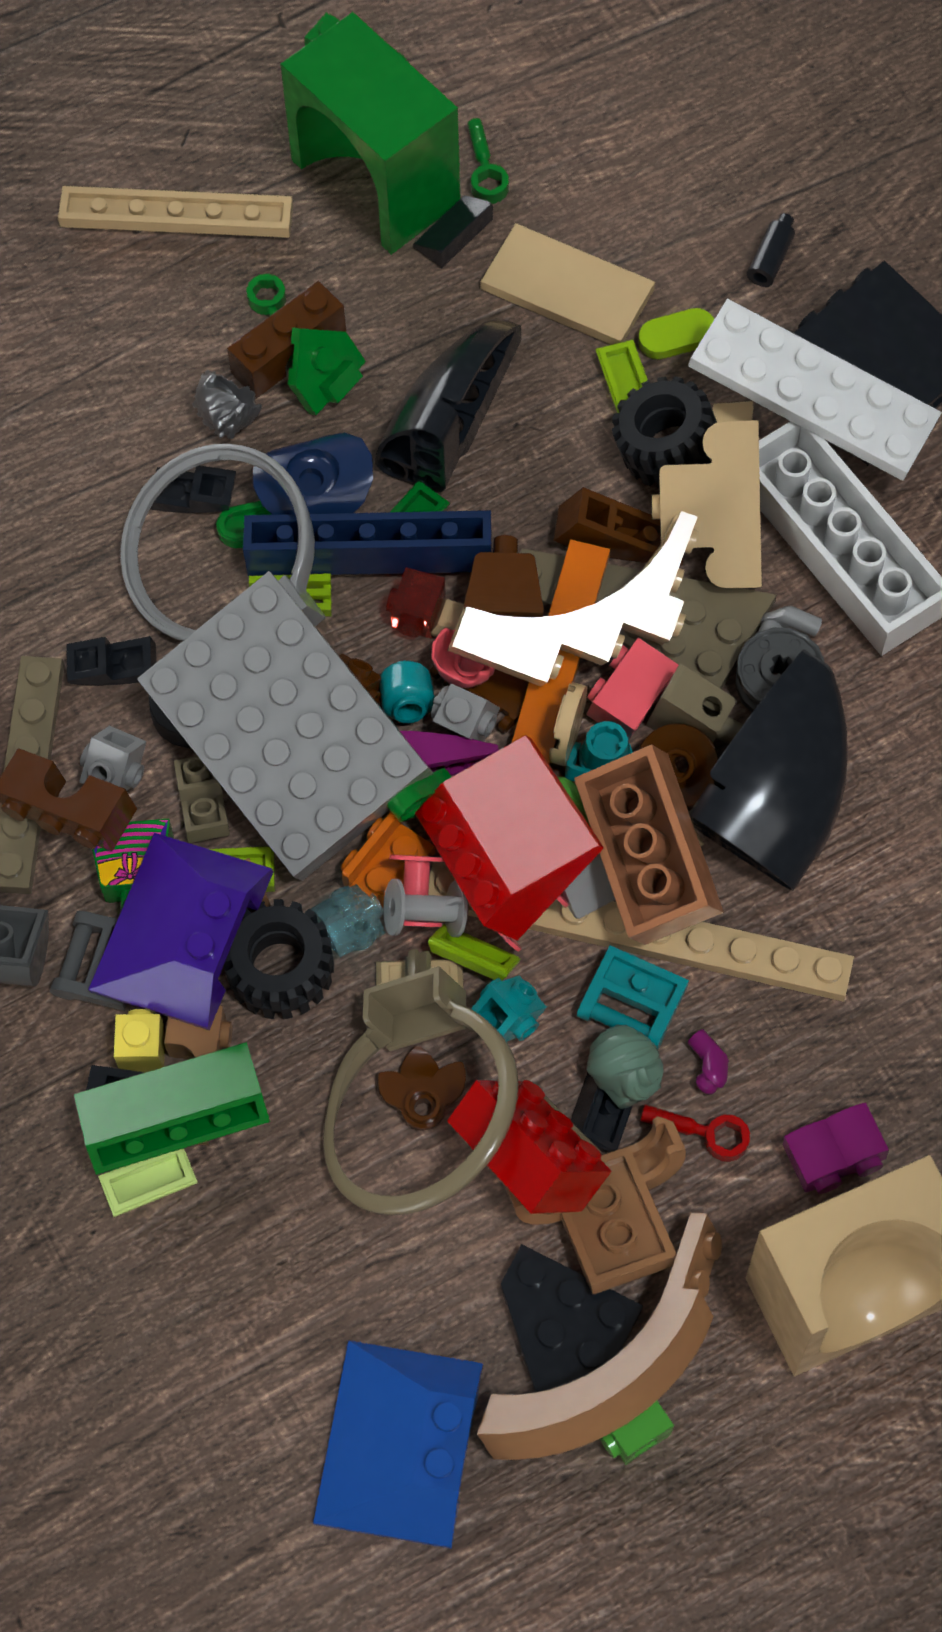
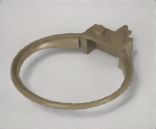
M413 949L408 951V957H406L405 977L364 989L363 1021L369 1028L352 1045L338 1068L332 1085L324 1123V1155L334 1184L349 1201L358 1207L382 1215H406L429 1209L454 1196L472 1182L488 1165L502 1144L511 1125L518 1098V1071L512 1050L505 1038L480 1014L466 1007V991L440 966L431 968L430 952L424 951L420 953ZM466 1027L475 1031L484 1040L493 1055L498 1071L499 1086L492 1119L473 1152L448 1176L414 1193L384 1196L370 1193L355 1185L343 1172L338 1162L334 1147V1130L337 1114L344 1096L363 1066L386 1045L389 1051H394L466 1029Z

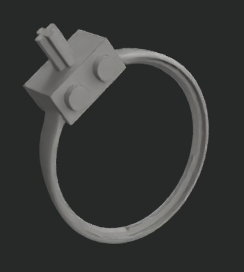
M212 444L192 449L177 456L161 467L147 481L129 510L123 529L120 550L122 575L130 598L138 611L155 628L179 641H184L196 631L183 627L167 618L158 610L146 593L138 566V544L144 520L156 498L174 479L196 466L220 460H234L252 464L270 474L283 487L290 498L297 518L298 549L291 572L292 576L288 579L284 575L278 581L315 626L326 618L306 591L315 553V539L310 514L294 479L276 460L263 452L247 446Z

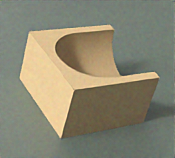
M931 1155L759 1231L745 1279L794 1377L942 1310V1176Z

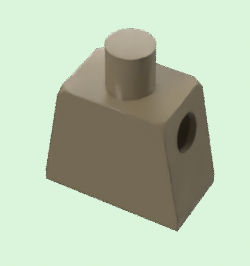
M680 663L645 726L656 730L668 724H687L701 730L709 737L712 743L715 739H718L729 745L743 724L729 717L736 703L733 696Z

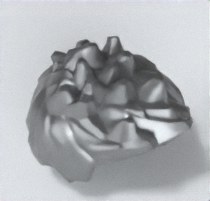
M207 370L205 374L201 375L194 396L196 400L192 403V406L197 407V415L203 418L202 422L205 426H208L210 430L216 429L214 433L219 438H223L226 435L228 439H233L235 433H238L240 429L246 428L259 414L262 405H256V395L253 391H250L248 386L239 389L233 381L227 380L223 375Z

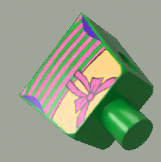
M170 819L130 821L113 851L99 846L92 849L105 902H120L122 910L153 834L157 833L174 838Z

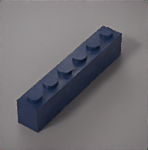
M491 510L310 514L315 539V553L310 574L472 572L475 555L479 552H492ZM296 514L244 515L243 554L248 576H263L268 571L273 575H292L291 572L298 549Z

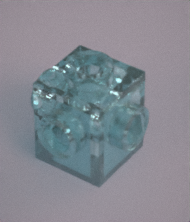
M357 884L352 887H341L333 891L329 895V899L311 908L317 914L318 922L323 921L328 937H330L331 947L340 958L352 951H360L370 947L376 938L386 934L380 921L384 914L379 900L373 893L367 895Z

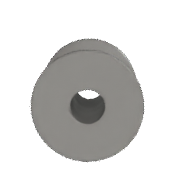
M391 879L386 887L383 905L386 930L389 935L396 936L401 932L404 921H436L446 923L447 931L451 937H460L464 932L467 922L468 900L456 881L450 884L446 896L405 894L401 880Z

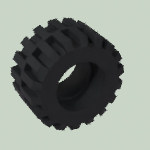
M658 377L657 382L650 384L648 380L641 383L642 388L639 390L633 388L627 393L628 399L619 402L617 406L619 413L613 414L612 423L614 427L612 428V433L627 469L630 470L631 475L636 480L641 478L643 484L648 486L656 482L658 488H660L659 471L664 465L711 463L703 448V437L707 429L717 423L707 395L702 389L699 390L694 382L689 381L685 384L683 378L674 377L672 381H668L667 377ZM680 427L677 431L666 437L653 438L657 433L666 428Z
M274 899V906L266 907L265 901H262L258 910L253 913L246 909L224 963L230 989H233L240 1004L246 1002L247 1009L254 1014H257L259 1009H262L265 1018L274 1019L275 1012L282 1013L283 1019L293 1018L291 1011L299 1009L301 1014L310 1011L309 1002L311 1000L318 1004L324 998L322 989L329 990L331 986V973H334V959L327 928L323 921L318 922L315 912L309 908L303 913L302 905L292 901L290 907L284 906L283 899ZM275 944L292 945L304 954L301 962L295 969L282 975L265 974L254 967V962L260 952Z

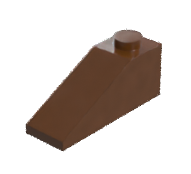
M582 487L559 505L554 541L567 547L569 546L570 539L610 549L609 558L647 563L661 544V519H653L651 514ZM683 555V558H682V560H681L680 566L683 565L684 555Z

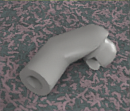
M785 606L765 613L761 618V627L758 632L773 627L793 628L811 637H815L820 629L822 619L794 606Z

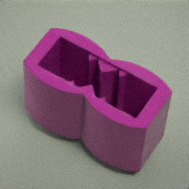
M866 1102L842 1110L824 1120L801 1127L785 1135L783 1140V1147L805 1193L815 1189L818 1194L830 1192L843 1183L841 1178L856 1172L859 1177L873 1174L883 1167L882 1161L887 1158L889 1152Z

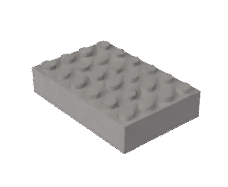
M270 571L137 678L293 877L301 881L365 831L378 818L389 811L387 804L398 793L409 785L434 774Z

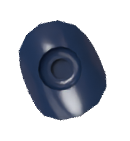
M347 433L326 435L265 453L284 467L294 479L306 502L309 514L354 513L364 504L373 482L372 454L362 438ZM254 466L253 487L262 506L272 515L295 514L294 507L283 487L270 474Z

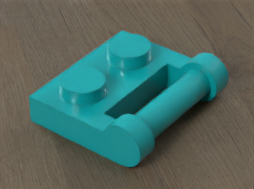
M610 945L579 1006L576 1016L587 1022L593 1019L609 1027L616 1025L630 1026L647 1036L656 1045L658 1050L688 988L689 980ZM604 993L657 1017L653 1026L651 1027L598 1003L602 994Z

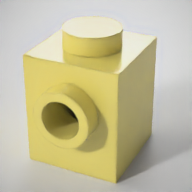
M133 1009L128 1011V1014L116 1015L114 1058L119 1069L146 1073L164 1067L166 1031L160 1014H154L146 1009Z

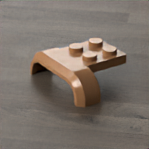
M658 1116L653 1119L652 1129L645 1138L631 1146L602 1155L600 1159L612 1172L582 1212L531 1214L505 1186L515 1213L521 1221L528 1224L543 1225L562 1220L593 1295L673 1266L677 1253L649 1192L650 1189L670 1179L685 1161L686 1149L673 1121Z

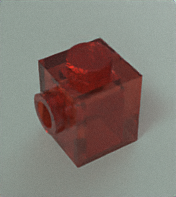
M405 568L398 589H391L386 604V611L391 612L392 629L398 630L407 637L417 638L422 636L431 639V631L442 600L446 598L445 578Z

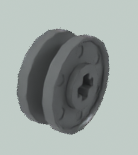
M773 627L756 633L744 644L738 656L735 688L741 703L750 712L753 713L772 686L803 649L824 661L818 645L806 634L792 628Z

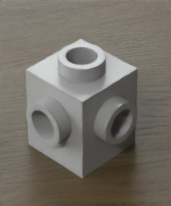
M112 726L106 727L91 737L90 743L87 744L82 752L80 766L83 767L80 783L84 784L88 776L91 775L125 788L126 791L136 788L144 773V765L141 764L147 741Z

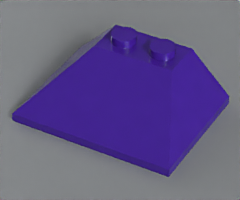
M154 833L88 990L107 998L210 1030L226 991L218 980L247 907L258 910L273 875V869Z

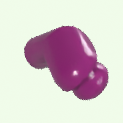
M701 1029L689 1039L687 1044L703 1060V1072L696 1077V1085L703 1093L712 1095L717 1091L718 1087L723 1088L727 1082L729 1059L704 1029Z

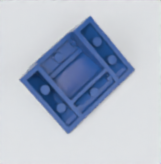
M348 1340L313 1524L452 1549L460 1503L459 1493L473 1412L476 1410L483 1363Z

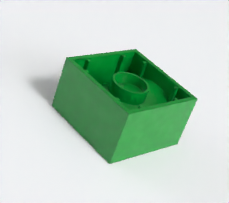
M351 12L280 63L291 160L302 170L314 162L332 157L363 159L377 191L381 245L391 255L439 220L460 200L458 107L354 12Z

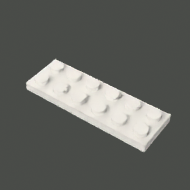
M729 299L725 301L693 353L688 367L904 481L942 413Z

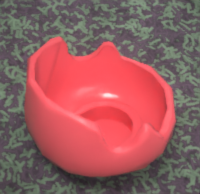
M444 628L441 630L432 643L431 659L442 679L460 688H471L486 682L494 674V668L447 651L455 629Z

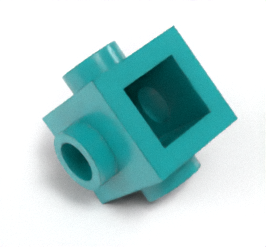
M519 975L503 981L497 978L490 982L481 991V997L471 1009L493 1025L508 1042L516 1038L519 1041H523L533 1034L539 1026L536 1020L545 1011L547 1006L537 996L536 989Z

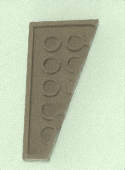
M522 548L519 553H530L535 556L543 609L550 611L565 556ZM607 564L597 603L619 591L641 570ZM682 578L677 592L673 593L670 591L669 596L684 601L680 613L685 614L686 617L677 638L671 636L670 641L661 645L622 629L619 633L625 635L623 645L630 649L636 639L640 638L677 664H683L722 689L737 666L738 656L744 644L757 633L761 627V618L765 613L770 612L776 602L777 595L743 588H721L710 582Z

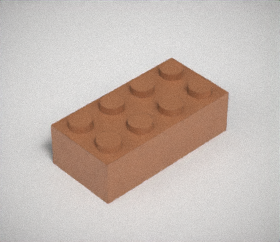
M651 744L574 778L590 827L604 847L600 852V856L628 938L647 945L724 913L667 753Z

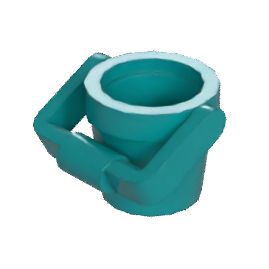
M603 721L592 726L583 744L575 742L567 760L565 777L575 781V777L633 753L626 731L621 725L611 721ZM578 757L580 766L575 765Z

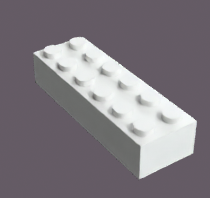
M790 421L759 440L761 512L881 656L942 618V577L825 439Z

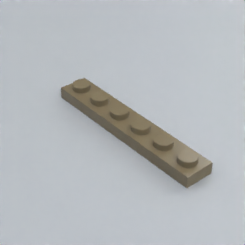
M21 656L4 770L18 748L51 760L64 672L62 658ZM0 802V892L32 894L41 827L37 822L25 818L24 821L11 818L2 811L1 807L3 805Z

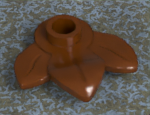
M416 1045L408 1053L403 1061L400 1073L383 1071L378 1076L379 1092L383 1100L388 1105L401 1110L404 1121L410 1127L417 1130H429L436 1127L444 1117L445 1107L456 1102L461 1097L466 1083V1071L463 1062L450 1063L439 1069L433 1057L419 1045ZM424 1103L428 1104L432 1109L427 1115H419L415 1112V1108L419 1104Z

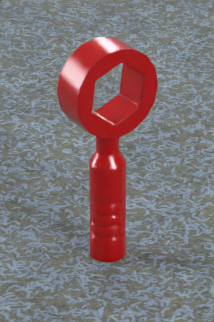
M645 1104L640 1120L653 1124V1119L659 1116L673 1121L678 1133L688 1136L696 1134L705 1137L708 1152L714 1158L724 1162H731L741 1158L747 1151L750 1143V1131L747 1124L735 1115L725 1114L717 1116L710 1122L709 1126L698 1124L693 1118ZM724 1126L740 1132L741 1143L732 1150L723 1148L715 1142V1133Z

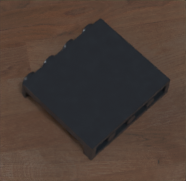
M885 260L873 270L869 267L864 269L853 281V286L847 291L843 289L836 291L829 298L823 310L819 313L816 311L810 312L800 322L798 330L793 333L935 409L942 405V314ZM861 459L867 466L870 464Z

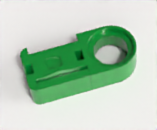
M445 768L433 772L434 774L409 785L387 804V808L399 822L415 817V812L435 793L439 785L452 777Z

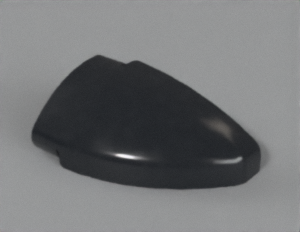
M497 318L486 321L465 333L430 364L418 377L397 408L377 449L375 463L380 471L392 478L412 485L421 482L434 492L445 491L460 457L465 455L470 449L521 342V325ZM481 368L489 369L487 371H479ZM467 399L473 400L471 403H464L462 401Z
M804 649L798 654L759 703L710 772L714 783L707 785L689 812L693 826L697 831L791 891H794L816 857L820 856L837 819L846 786L848 763L847 725L836 678L827 663Z

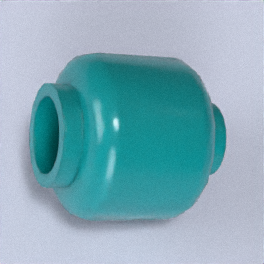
M398 661L385 668L380 674L382 678L379 684V692H381L380 702L383 711L391 719L402 723H413L422 719L432 709L435 695L431 675L425 666L414 661Z

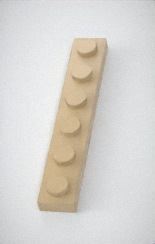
M62 186L58 220L60 227L290 238L293 198L292 196Z

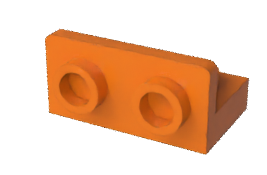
M391 812L385 819L380 817L373 823L368 831L366 843L359 851L356 849L352 850L341 866L343 888L383 916L384 896L389 881L391 879H400L403 884L404 860L389 859L390 855L432 857L435 854V846L404 826Z

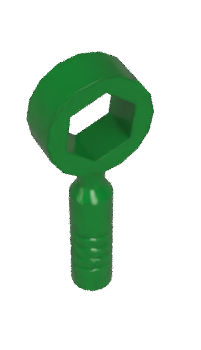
M473 118L468 121L467 126L475 158L480 163V166L471 175V192L474 198L495 204L501 202L509 192V176L501 166L489 163L491 155L482 120ZM487 178H492L501 182V185L493 190H488L479 186V183Z
M260 274L248 283L246 289L248 305L256 313L271 316L285 305V286L277 276ZM260 289H275L277 292L272 300H258L256 297ZM293 355L290 357L288 361L293 360Z

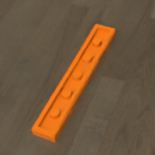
M570 539L548 616L566 614L597 603L610 557V549ZM560 649L558 654L564 656L556 679L549 678L548 682L543 686L529 682L512 739L513 743L525 735L532 738L549 766L551 764L549 760L550 749L556 747L558 740L554 738L555 733L553 731L564 694L566 695L567 691H569L568 685L575 680L581 659Z

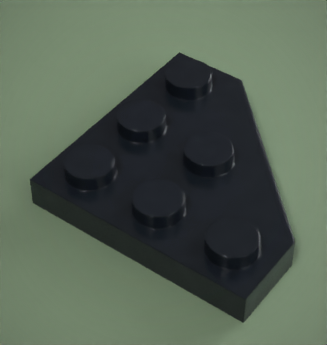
M521 1244L501 1282V1290L533 1384L534 1393L573 1382L598 1369L622 1351L643 1310V1305L611 1289L593 1295L584 1275Z

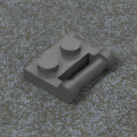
M87 911L76 912L72 923L75 930L60 975L53 979L50 988L51 994L62 999H77L125 1011L126 1003L92 993L88 990L118 919ZM91 933H101L85 983L77 982L76 978Z

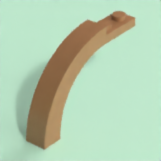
M690 1213L659 1304L643 1329L615 1357L586 1376L550 1390L519 1395L491 1394L477 1435L493 1459L521 1460L540 1458L585 1446L607 1436L632 1421L654 1404L677 1381L695 1357L714 1317L703 1297H706L709 1292V1276L714 1261L721 1255L722 1239L720 1234L716 1232L707 1213Z

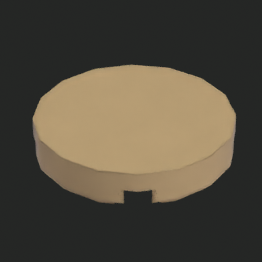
M572 682L568 685L569 691L563 696L553 731L555 733L554 738L558 739L557 747L551 748L549 752L551 763L566 767L567 760L577 740L583 718L588 688L586 685Z

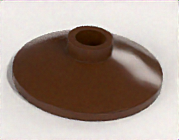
M680 723L662 726L645 738L639 750L652 744L667 753L686 806L695 805L707 785L714 783L710 772L719 760L716 748L706 734L693 726ZM679 756L684 757L688 762V768L685 772L679 771L675 766V761Z

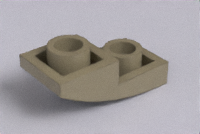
M198 756L174 760L188 843L230 836L220 783Z

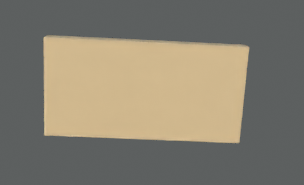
M516 223L480 281L481 290L610 345L625 342L655 290V281Z

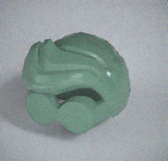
M616 1025L602 1032L589 1047L587 1072L593 1077L597 1086L607 1093L619 1109H625L646 1100L661 1088L660 1083L664 1069L656 1045L642 1032H638L627 1025Z

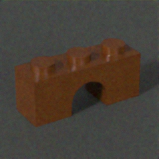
M319 281L227 348L231 374L244 387L248 386L250 391L255 393L256 399L286 377V365L294 353V344H291L292 328L346 332L344 305Z
M18 748L0 777L2 811L18 821H24L25 818L33 820L42 829L51 834L59 835L60 832L69 834L78 843L87 848L95 849L96 846L113 851L137 810L126 789L89 775L78 792L69 797L58 798L66 780L54 761Z

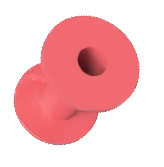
M390 855L389 859L404 860L403 886L405 894L429 895L430 861L444 862L442 857ZM404 921L403 926L442 927V922Z

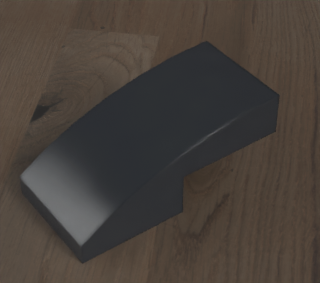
M196 466L195 473L186 471L174 479L160 493L150 509L177 513H209L229 510L236 471Z
M150 636L110 643L106 637L66 644L67 681L72 685L100 686L140 683L137 678L156 663V643Z

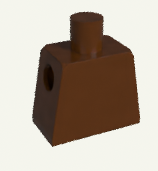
M511 535L497 536L493 540V552H479L475 555L464 609L470 607L499 616L543 617V602L535 556L530 553H518V539Z

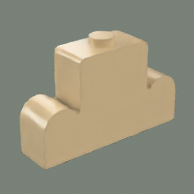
M759 420L718 422L710 426L703 437V448L707 456L712 459L711 463L664 465L660 468V494L652 495V518L661 519L662 542L673 517L681 511L697 517L693 529L699 531L693 548L712 547L714 549L707 557L705 565L706 574L711 583L721 588L762 587Z

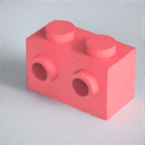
M640 638L636 639L630 649L624 645L622 646L618 657L614 658L609 665L615 671L607 681L600 677L587 696V699L592 701V704L586 715L598 723L611 721L621 725L626 731L628 740L631 739L666 689L679 664Z

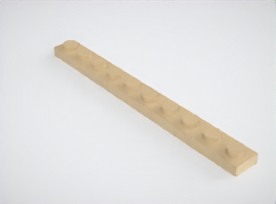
M433 862L429 878V895L446 896L450 884L456 881L447 865L443 862ZM556 899L529 928L530 930L608 948L611 945L625 952L843 1002L846 997L854 956L706 922H700L644 945L628 938L617 903L614 901L578 919L573 916L568 907H564ZM468 902V915L477 917L476 913L474 912L473 908Z

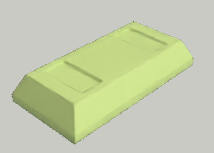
M184 1148L98 1176L114 1217L198 1183Z

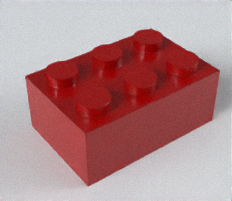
M476 1080L447 1120L473 1150L482 1139L492 1119L498 1097L499 1080ZM528 1080L518 1081V1098L511 1125L498 1151L487 1166L531 1214L582 1212L612 1171L600 1159L602 1157L600 1151L591 1143L582 1140L572 1129V1121L563 1113L554 1110L544 1099L545 1093L538 1085Z

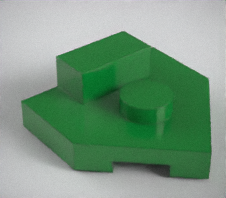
M292 328L291 344H294L293 367L289 368L288 386L307 413L317 415L328 402L339 403L363 377L359 369L366 363V360L347 332Z

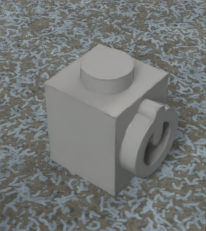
M451 683L450 686L442 688L438 696L434 698L431 717L433 722L465 738L484 742L496 725L500 707Z

